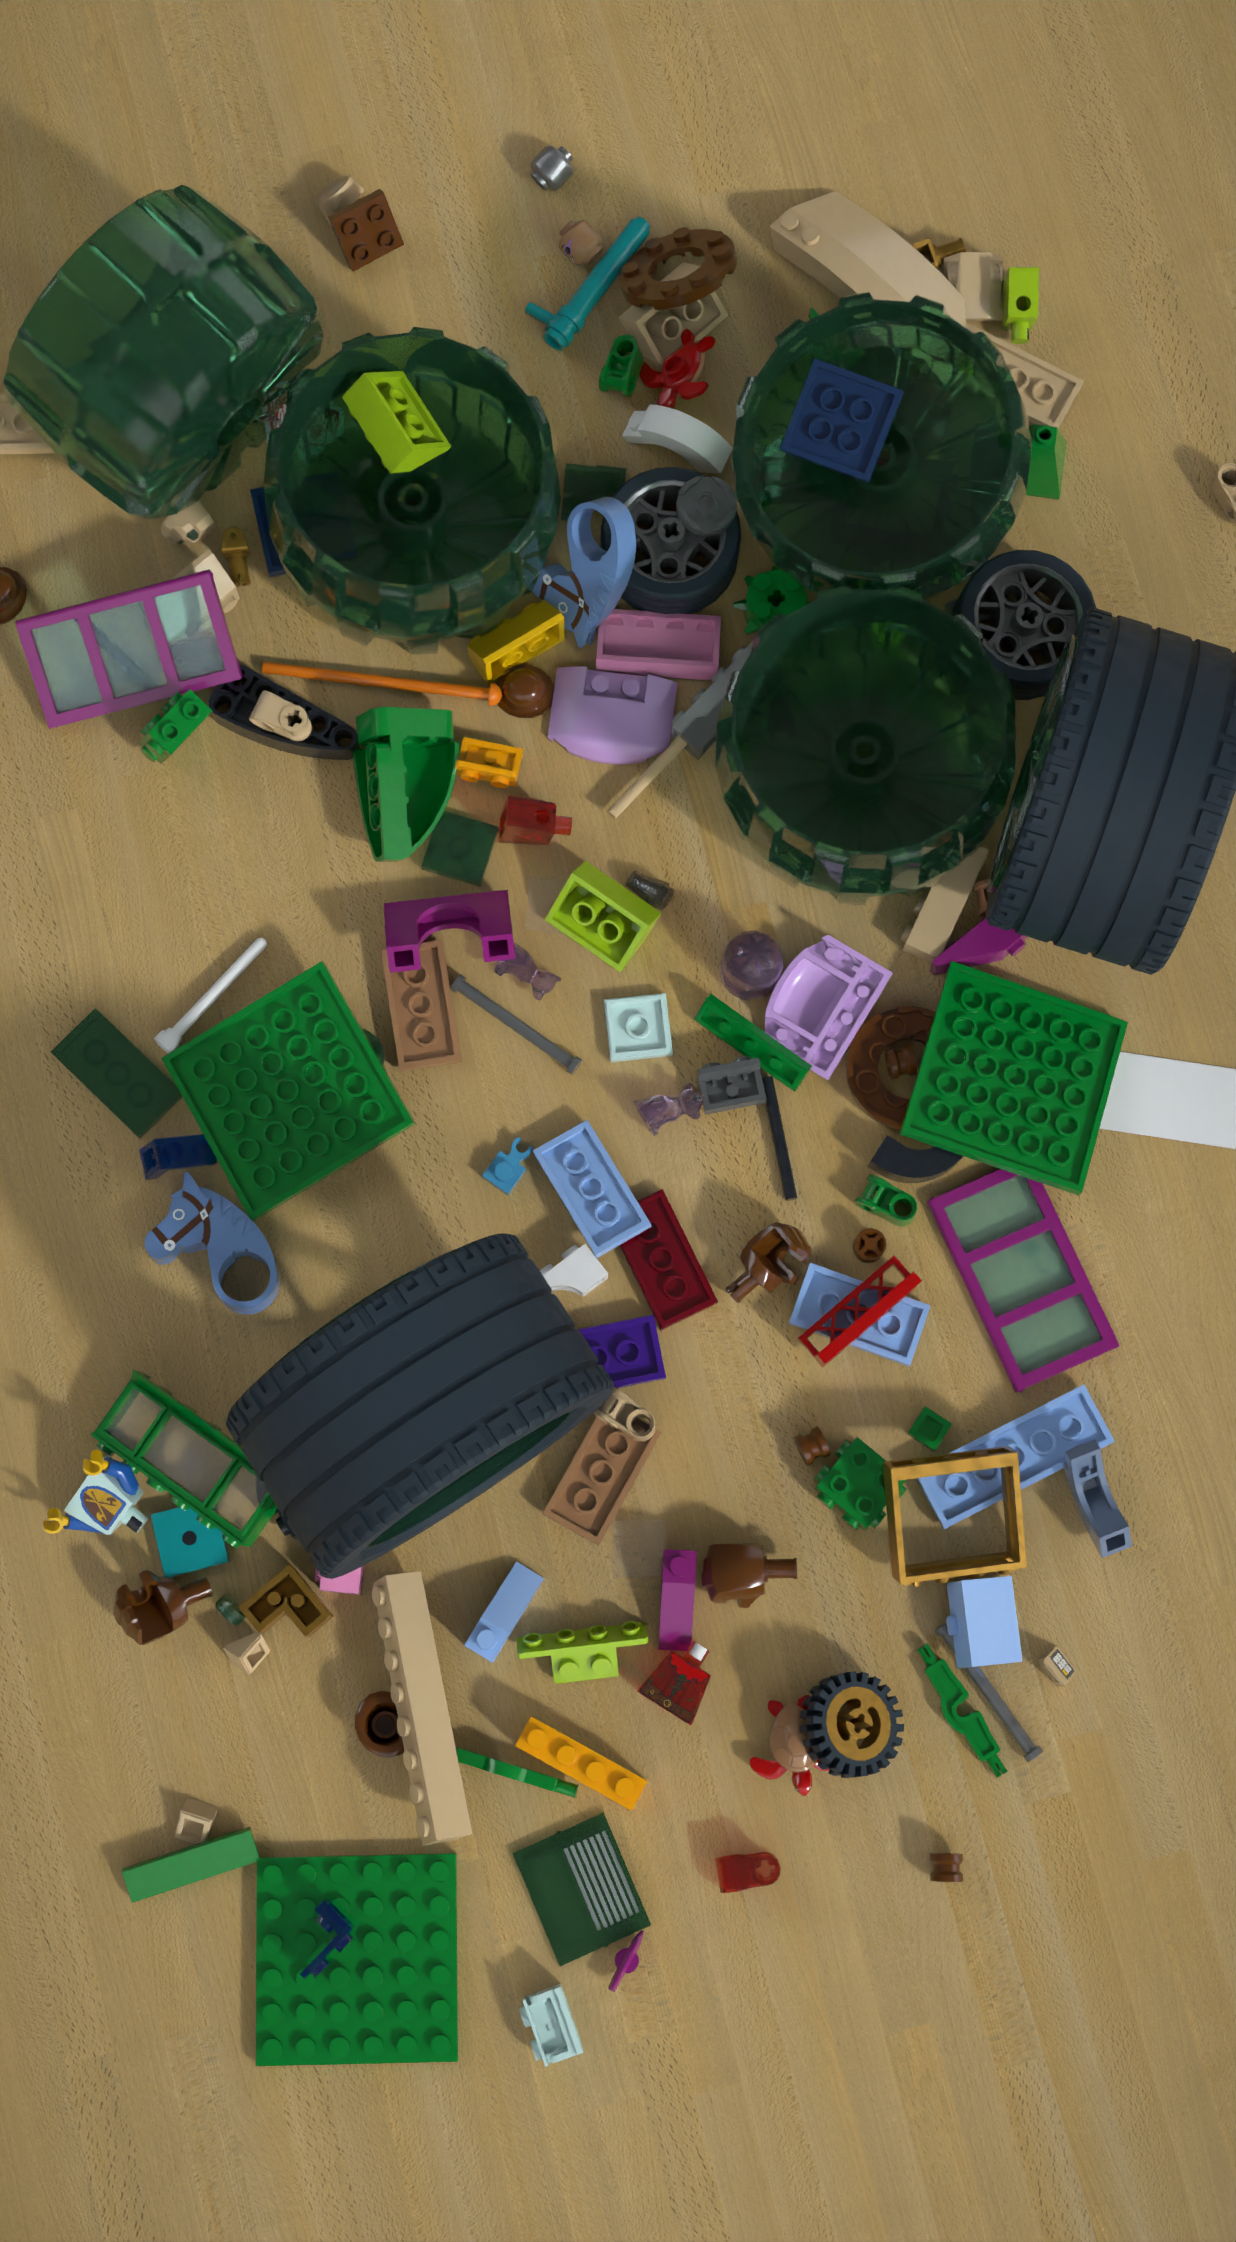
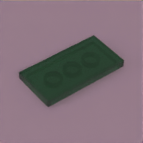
M96 1008L51 1051L52 1055L139 1139L182 1098L177 1086Z

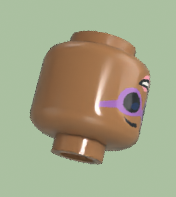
M571 220L559 233L562 236L559 248L574 265H582L584 263L585 266H588L603 250L601 247V235L586 220L578 221L576 224Z

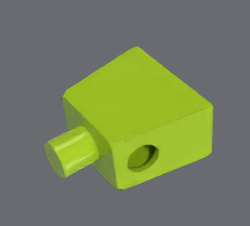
M1009 267L1002 282V329L1011 330V343L1025 344L1029 342V330L1034 327L1038 319L1039 267Z

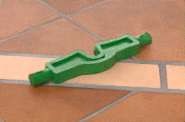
M928 1643L924 1644L916 1651H918L927 1666L924 1669V1673L940 1698V1709L945 1721L954 1731L964 1736L980 1762H987L995 1778L1002 1776L1008 1770L997 1755L1000 1748L991 1735L982 1714L978 1710H974L963 1717L957 1714V1706L963 1703L969 1694L953 1674L944 1659L938 1660Z
M456 1747L459 1763L573 1798L576 1797L578 1784L576 1785Z

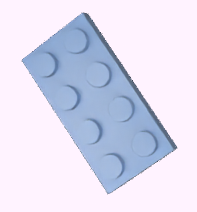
M588 1120L533 1150L535 1158L596 1258L651 1227V1223Z
M810 1263L788 1324L805 1330L809 1329L863 1281ZM863 1290L859 1294V1307L871 1308L877 1303L878 1291ZM882 1291V1298L886 1294H888L889 1291ZM904 1297L849 1346L909 1367L931 1305ZM855 1298L846 1306H854ZM840 1310L835 1314V1328H848L853 1324L854 1311ZM858 1312V1319H859L865 1312ZM831 1319L823 1327H830ZM815 1332L816 1334L830 1338V1332ZM834 1332V1339L841 1333Z

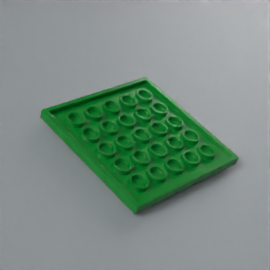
M323 961L161 1058L252 1221L257 1220L416 1124Z
M951 961L946 972L899 1134L1079 1196L1083 1192L1128 1022Z
M457 1853L257 1858L256 2066L458 2062Z

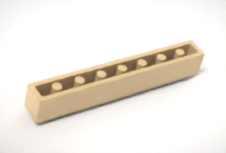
M421 1571L385 1575L373 1582L372 1599L378 1609V1631L381 1638H383L386 1651L384 1663L386 1669L390 1672L392 1683L390 1693L392 1701L396 1704L398 1714L397 1730L402 1737L404 1745L403 1762L409 1772L411 1782L409 1793L411 1801L415 1804L416 1830L419 1837H421L423 1846L457 1840L471 1835L472 1829Z

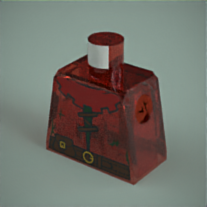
M694 1641L683 1657L671 1651L639 1687L637 1692L688 1725H691L711 1677L710 1674L700 1668L710 1651Z

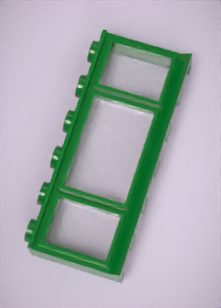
M133 1370L131 1379L95 1432L90 1434L99 1441L96 1446L110 1456L116 1453L124 1459L123 1463L131 1466L133 1473L138 1474L139 1471L148 1477L146 1483L155 1490L162 1493L165 1489L173 1495L171 1501L185 1511L189 1508L198 1514L196 1520L211 1530L214 1526L224 1533L221 1538L235 1548H238L239 1545L251 1547L278 1507L264 1487L265 1481L259 1479L241 1451L242 1445L239 1446L235 1440L222 1433L220 1427L197 1415L195 1409L179 1402L172 1396L170 1391L150 1381V1376Z

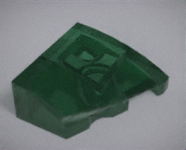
M566 463L560 521H568L572 510L581 503L601 497H612L625 483L626 468L600 465L595 467Z

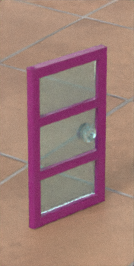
M210 569L15 621L49 729L170 698L178 691L181 694H185L189 689L197 691L243 678L213 579V573Z
M1000 1169L938 1197H932L926 1202L1015 1393L1023 1392L1025 1388L1120 1346L1043 1183Z

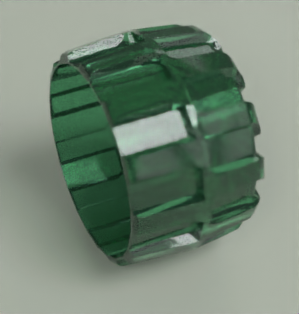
M185 185L169 190L158 189L137 199L134 203L106 221L84 241L41 292L18 330L8 354L9 361L3 380L5 396L28 424L72 471L125 512L143 519H157L162 516L174 515L195 504L201 499L204 491L216 489L241 466V453L247 447H260L280 423V419L275 415L280 406L298 398L310 377V374L304 368L319 356L323 344L324 334L321 328L322 312L320 304L269 245L199 190Z
M863 292L840 297L838 307L807 322L798 318L795 319L775 336V351L757 376L746 378L736 404L737 420L733 452L731 453V467L736 497L753 537L773 563L808 590L844 604L873 608V606L887 607L912 602L920 603L943 594L947 589L959 584L987 562L1013 527L1027 492L1032 454L1028 413L1002 353L984 332L973 334L947 314L944 304L919 295L914 296L910 302L876 300L873 299L870 292ZM814 358L904 391L879 458L888 457L890 460L885 465L876 464L869 484L780 451L782 441Z
M413 327L409 333L377 337L368 332L342 342L341 351L315 370L305 369L287 391L286 414L280 427L272 429L269 433L264 474V495L270 537L291 584L306 606L309 607L317 604L336 618L342 636L365 647L376 637L395 641L396 644L411 655L438 654L439 642L455 636L471 639L477 635L483 637L503 624L510 605L520 597L533 591L547 562L556 537L561 502L550 423L539 399L536 396H528L511 377L509 363L485 346L475 349L444 337L443 330ZM403 371L450 443L451 448L410 472L390 473L382 464L381 457L373 445L366 439L365 432L357 420L350 414L348 406L342 398L363 373ZM350 520L351 526H346V524ZM354 551H357V555L340 558Z
M847 584L818 591L816 600L787 616L779 613L775 614L756 632L750 656L741 670L730 674L717 720L716 772L723 801L741 838L746 839L768 862L772 874L793 888L802 883L830 892L839 904L865 906L869 897L886 896L894 893L912 897L936 886L945 874L955 869L980 847L1005 807L1015 774L1016 708L1008 674L996 670L983 648V633L963 614L952 616L923 600L922 592L893 584L888 590H852Z

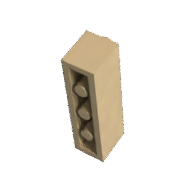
M955 836L951 845L945 843L938 860L943 861L939 872L933 869L926 884V887L931 888L927 898L920 896L913 911L914 914L918 915L914 925L907 924L900 939L906 942L903 951L931 964L936 957L943 953L989 850L958 836Z

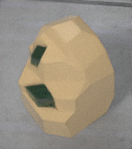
M198 500L185 503L165 519L161 525V534L167 542L179 544L183 542L195 543L215 530L216 526Z

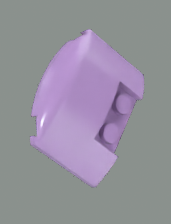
M585 666L557 668L547 738L552 743L555 739L563 747L567 748L568 753L593 762L616 765L647 762V758H651L661 752L663 753L670 746L671 722L674 716L678 683L650 674L644 677L588 670Z
M826 935L822 937L823 941L804 949L790 963L778 980L765 1013V1033L812 1065L811 1071L829 1080L893 973L832 936Z

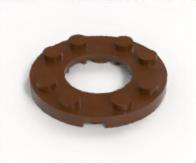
M683 227L665 237L648 240L644 245L645 247L636 252L622 267L619 282L625 299L636 307L641 308L646 304L654 306L655 310L676 308L704 298L721 287V281L725 278V275L733 274L736 268L737 254L732 240L723 232L709 229L689 230V228ZM685 252H691L695 257H705L701 267L684 278L657 281L650 277V275L657 271V264L662 261L665 264L667 259L672 256L681 255L684 257L686 256Z
M900 1006L896 1009L878 1013L859 1029L849 1048L846 1060V1077L850 1092L858 1106L870 1118L886 1127L896 1130L901 1129L909 1099L895 1096L883 1085L878 1072L880 1055L889 1045L900 1040L911 1039L922 1042L925 1045L935 1013L932 1010L916 1006Z

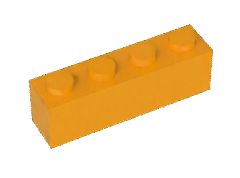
M533 1716L530 1717L515 1745L631 1811L647 1783V1780Z

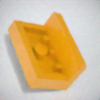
M463 737L459 760H456L455 763L456 775L468 782L483 780L490 782L491 785L498 788L516 787L524 749Z

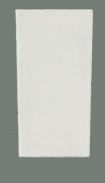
M1120 1052L1100 1129L1236 1149V1069Z

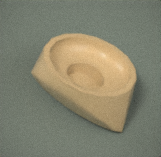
M346 174L331 183L318 196L316 204L327 222L331 225L328 216L355 202L365 190L350 174Z

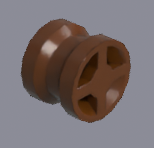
M910 1044L904 1045L901 1050L895 1051L892 1048L885 1050L886 1065L891 1080L898 1079L900 1075L904 1074L909 1076L917 1075L916 1058Z
M864 1229L854 1240L853 1253L861 1262L874 1263L880 1259L886 1250V1238L877 1229Z
M818 1426L812 1428L810 1433L805 1436L799 1434L794 1437L797 1449L807 1466L813 1464L814 1460L818 1457L826 1458L831 1455L828 1444Z
M930 1853V1861L933 1863L930 1881L963 1882V1874L960 1872L963 1854Z

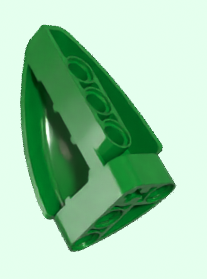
M377 707L356 717L358 746L366 747V749H356L353 751L355 779L367 840L376 862H398L409 857L434 830L445 811L456 779L457 769H455L456 760H459V742L453 741V715L450 710Z

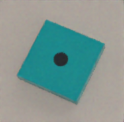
M216 1504V1506L214 1507L213 1510H215V1511L218 1513L217 1504ZM178 1507L151 1514L164 1577H175L229 1563L226 1543L221 1538L223 1532L215 1526L211 1530L196 1520L198 1514L190 1508L185 1511Z

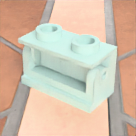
M561 1983L523 1997L524 2006L519 2008V2012L525 2028L532 2027L535 2039L531 2040L530 2043L536 2061L543 2059L544 2065L547 2067L550 2062L553 2064L583 2053V2046Z

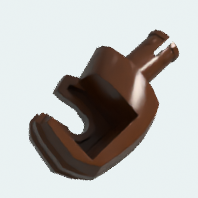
M775 1222L756 1234L747 1243L740 1255L746 1271L725 1288L728 1293L731 1292L730 1296L737 1303H740L758 1285L771 1293L781 1282L795 1285L799 1277L786 1266L783 1258L787 1253H790L806 1264L811 1254V1247L803 1233L791 1225Z
M713 1544L709 1546L707 1556L704 1559L702 1587L708 1591L710 1600L713 1603H726L728 1600L737 1599L740 1608H749L759 1596L765 1594V1586L768 1579H797V1558L767 1559V1556L764 1554V1545Z
M147 1569L139 1573L142 1582L140 1589L131 1591L127 1584L117 1589L113 1614L118 1625L122 1627L127 1636L134 1639L139 1645H146L163 1638L184 1625L188 1620L187 1606L212 1597L213 1593L206 1577H202L179 1588L171 1576L158 1577Z

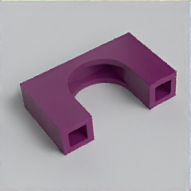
M508 890L384 903L386 949L390 973L421 969L420 946L429 935L437 931L453 928L469 930L480 937L484 962L515 959Z

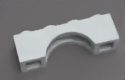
M586 1244L580 1248L577 1245L570 1247L561 1255L564 1260L554 1267L548 1264L540 1270L552 1291L567 1290L582 1297L608 1279V1272Z

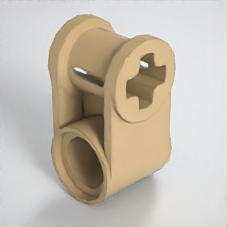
M1227 463L1220 467L1213 478L1211 491L1222 506L1227 519L1236 526V464ZM1222 478L1230 479L1233 485L1225 484Z
M262 691L249 717V720L256 726L297 742L308 738L312 731V724L306 711L301 706L288 702L268 691Z
M614 1387L612 1394L602 1404L601 1408L593 1412L597 1418L609 1426L619 1429L637 1441L649 1440L656 1430L653 1414ZM639 1417H644L650 1422V1428L644 1433H637L632 1429L633 1421Z

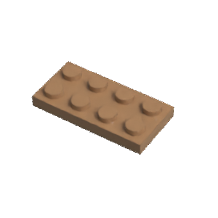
M442 940L421 944V969L390 973L387 949H380L399 1071L405 1072L461 1063L462 1059Z
M596 1417L542 1515L599 1546L662 1432L656 1429L654 1435L649 1440L637 1441ZM638 1418L632 1423V1429L637 1433H644L650 1428L649 1424Z

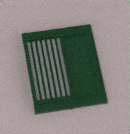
M604 1812L563 1831H557L554 1835L513 1853L559 1966H563L602 1947L606 1948L615 1941L651 1926Z

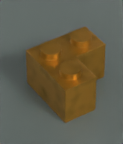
M290 1564L238 1607L258 1633L262 1634L286 1614L305 1637L313 1635L334 1617L295 1567Z

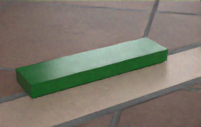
M711 993L705 999L694 1018L696 1022L742 1055L749 1056L751 1059L759 1058L760 1068L794 1092L799 1088L812 1068V1065Z
M247 1827L122 1868V1875L133 1903L255 1863L257 1858H260V1854L251 1827Z

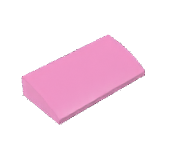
M613 609L611 614L599 625L596 671L636 676H648L650 674L666 678L712 680L718 672L721 616L661 614L649 611Z

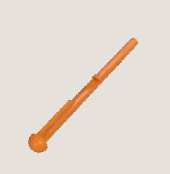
M266 661L262 665V673L488 700L489 706L497 705L502 698V691L495 683H491L490 688Z

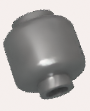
M547 145L531 161V169L533 171L530 175L545 191L548 189L557 191L573 175L574 169L570 163L573 157L563 146L557 149L552 145Z

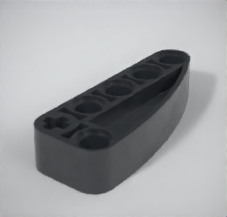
M239 665L243 678L217 685L208 701L209 708L213 710L211 714L216 723L240 736L280 751L319 759L350 760L353 758V751L360 749L357 733L352 726L244 665ZM242 680L246 682L244 685L241 684ZM236 681L240 682L238 686H235ZM262 691H268L288 702L301 706L306 711L312 726L316 723H323L326 727L320 732L311 731L308 738L297 742L256 726L249 720V717ZM222 704L231 705V708L226 712L217 711V708ZM342 738L352 739V743L346 747H341L337 744Z

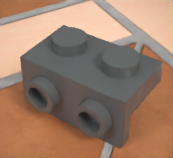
M744 1056L733 1060L732 1063L722 1065L718 1062L708 1063L702 1069L697 1070V1083L705 1115L766 1103L767 1098L760 1073L759 1058L751 1059L749 1056Z

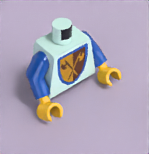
M93 1450L90 1453V1460L83 1459V1471L88 1476L64 1509L66 1514L62 1516L59 1509L51 1508L47 1511L49 1520L43 1521L44 1530L50 1534L58 1533L64 1527L69 1530L111 1535L122 1523L135 1533H138L148 1520V1517L134 1507L143 1495V1490L139 1486L131 1466L114 1460L108 1454L103 1458L100 1450Z

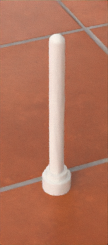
M257 938L172 1029L168 1027L165 1031L161 1030L154 1037V1041L168 1054L179 1048L183 1034L266 948V940L264 938Z

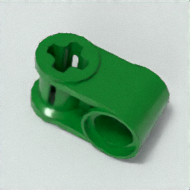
M621 335L612 343L608 358L599 376V389L601 391L613 390L622 392L626 397L632 396L637 378L644 364L643 354L633 336Z
M869 1174L867 1177L868 1184L862 1195L857 1197L854 1203L866 1212L877 1215L896 1226L901 1227L910 1224L914 1220L917 1211L915 1198L894 1187L883 1178ZM875 1190H877V1193L875 1194L874 1198L871 1200L872 1195L874 1194ZM898 1203H904L909 1206L911 1213L907 1216H899L895 1213L894 1206Z

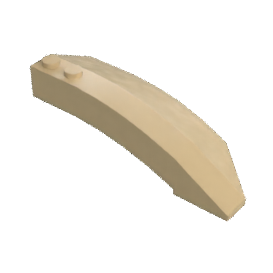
M834 191L790 207L769 226L774 250L815 278L858 313L903 357V361L906 362L908 360L917 365V371L944 390L949 389L967 372L965 298L920 252L879 219L839 192Z

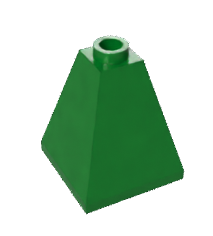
M1032 424L1007 434L1003 467L1004 492L1059 500L1067 442L1058 427Z

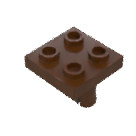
M381 189L328 216L348 267L353 272L404 245L385 194Z

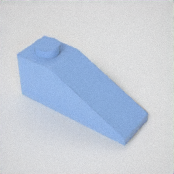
M516 1561L464 1646L494 1663L544 1578Z

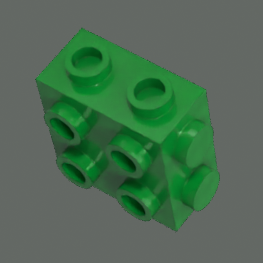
M191 689L184 695L178 691L162 707L163 717L157 713L140 731L144 735L138 742L142 746L141 752L152 762L156 760L160 764L164 762L213 711Z
M858 1437L852 1443L846 1439L835 1453L839 1457L832 1467L826 1464L814 1478L819 1482L814 1488L819 1493L816 1498L827 1508L832 1509L835 1506L844 1514L841 1519L854 1530H857L859 1527L862 1530H866L869 1526L875 1529L886 1516V1513L883 1511V1508L886 1506L883 1462L886 1460ZM906 1480L898 1481L899 1498L907 1490L903 1486Z

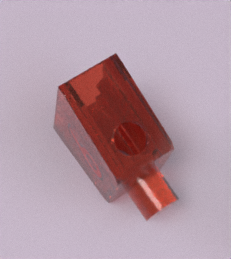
M508 796L500 812L498 843L549 845L554 834L570 836L572 817L556 816V804L552 802Z

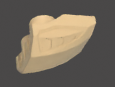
M959 252L945 257L943 260V275L965 298L966 321H996V324H1002L1003 258L991 252Z

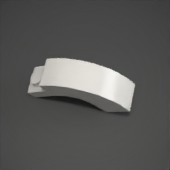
M649 404L646 411H634L622 435L628 443L655 444L666 447L684 457L699 473L721 474L733 449L720 434L705 423L688 414L660 405Z

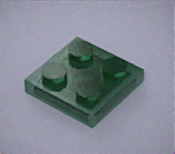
M444 811L432 832L421 866L422 870L481 887L499 827Z

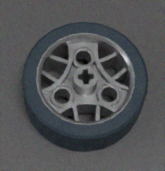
M663 467L648 470L626 481L612 495L613 498L622 502L629 510L635 526L636 552L640 550L647 559L633 565L629 582L621 596L630 606L638 610L661 614H692L701 611L715 602L724 593L735 575L741 543V527L737 511L734 521L727 530L718 535L702 536L694 534L685 528L677 516V511L663 510V506H676L679 490L687 481L696 476H703L694 470L679 467ZM603 516L600 547L608 551L611 544V529L606 518ZM648 523L652 527L648 530H642L638 525ZM718 544V551H716L711 546ZM699 553L710 561L705 568L692 563ZM665 567H671L676 572L668 575L661 570Z
M1015 550L999 554L983 563L971 575L953 606L949 622V636L954 657L964 674L978 687L992 695L1009 700H1031L1047 696V694L1053 691L1069 647L1068 642L1066 649L1064 648L1069 636L1072 634L1073 637L1083 613L1091 607L1096 608L1092 592L1080 574L1068 563L1053 555L1036 550ZM1038 591L1043 593L1053 601L1052 604L1044 603L1035 594ZM1004 594H1012L1017 602L1007 601ZM985 596H986V598H987L988 601H989V602H980ZM978 615H994V627L980 624ZM1047 625L1055 626L1059 634L1050 633ZM999 644L1008 645L1012 653L1002 652ZM1042 651L1046 664L1036 666L1029 654ZM1054 651L1059 653H1062L1063 651V654L1061 655V657L1056 658Z

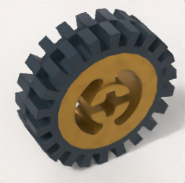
M856 1671L833 1675L819 1681L820 1685L813 1686L809 1691L812 1696L805 1697L803 1705L807 1706L808 1709L800 1711V1718L806 1719V1725H800L799 1728L800 1733L807 1732L808 1738L802 1740L804 1747H812L813 1750L808 1755L812 1760H820L817 1764L822 1770L830 1769L828 1774L833 1776L841 1775V1778L868 1776L880 1772L879 1769L886 1768L890 1764L887 1759L895 1758L898 1754V1751L893 1748L901 1746L903 1738L896 1736L897 1732L904 1731V1724H897L896 1721L897 1717H903L902 1709L894 1710L893 1705L898 1703L896 1696L888 1697L887 1694L891 1689L887 1685L879 1686L881 1680L876 1676L868 1678V1673H856ZM846 1702L847 1709L839 1712L841 1706ZM864 1738L861 1745L857 1747V1740Z

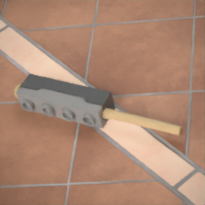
M753 641L747 648L742 646L732 658L734 662L727 669L722 667L712 678L713 684L707 690L701 689L691 701L693 705L686 712L681 710L671 722V725H673L671 737L674 741L607 810V813L613 819H616L683 748L697 760L706 753L777 678L781 664L777 661V647L771 642H763L758 645Z

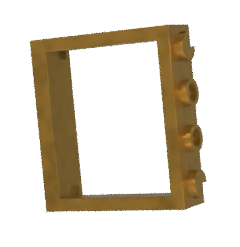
M1009 1446L883 1462L892 1577L899 1584L917 1587L922 1585V1581L934 1580L937 1583L952 1582L954 1577L966 1576L969 1579H978L985 1577V1573L997 1571L998 1574L1007 1575L1010 1574V1571L1027 1567L1017 1451ZM1001 1467L1007 1552L905 1565L898 1481Z

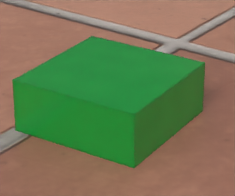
M925 1406L907 1435L934 1452L952 1423Z

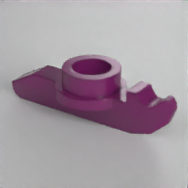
M643 1930L632 1939L628 1948H623L617 1952L615 1956L617 1970L610 1981L609 1990L615 1992L625 1973H631L638 1967L639 1957L636 1952L642 1942Z

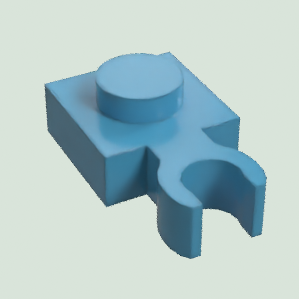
M520 1137L513 1141L510 1154L507 1156L502 1151H499L482 1175L484 1180L507 1196L526 1172V1168L520 1165V1162L527 1159L533 1151L531 1145L524 1153L517 1151L516 1147L521 1142Z

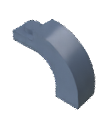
M1096 1440L1077 1445L1065 1451L1067 1462L1063 1464L1073 1499L1101 1557L1104 1558L1132 1547L1129 1525L1117 1507L1104 1473L1101 1448Z

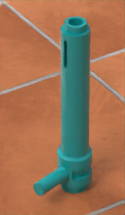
M638 216L629 221L566 305H562L555 315L532 302L527 304L525 313L547 324L543 338L550 347L558 351H562L564 347H569L574 340V334H578L584 327V320L621 273L622 267L649 236L650 225L644 218Z

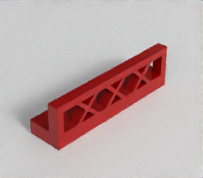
M892 1256L800 1335L798 1340L823 1368L913 1291L922 1280L914 1271L910 1274L895 1256ZM891 1266L904 1278L896 1287L883 1286V1273ZM879 1278L878 1286L870 1285ZM863 1290L878 1291L877 1303L871 1308L859 1307V1294ZM882 1291H889V1293L882 1298ZM855 1298L854 1306H846ZM840 1310L854 1311L853 1324L848 1328H835V1314ZM858 1312H865V1313L858 1319ZM831 1319V1326L823 1327ZM816 1331L830 1332V1342L820 1352L808 1340ZM834 1332L841 1333L834 1339Z

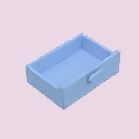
M1012 1576L946 1583L950 1616L946 1618L947 1631L950 1636L953 1635L957 1668L1023 1662Z

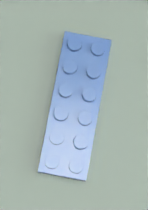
M1083 1384L950 1453L1003 1446L1011 1447L1018 1452L1020 1487L1022 1490L1063 1469V1463L1067 1462L1065 1451L1092 1440H1096L1101 1449L1115 1441L1087 1388ZM1001 1467L916 1478L943 1530L1003 1499Z

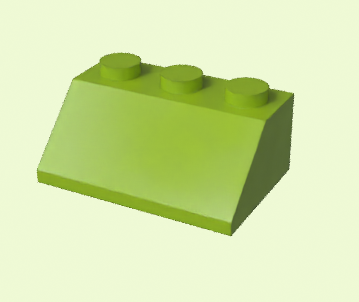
M403 371L363 373L342 396L350 414L357 420L365 432L366 439L373 445L381 457L382 464L390 473L410 472L451 448L450 443Z
M585 861L571 873L546 916L545 921L621 973L646 940L662 913Z

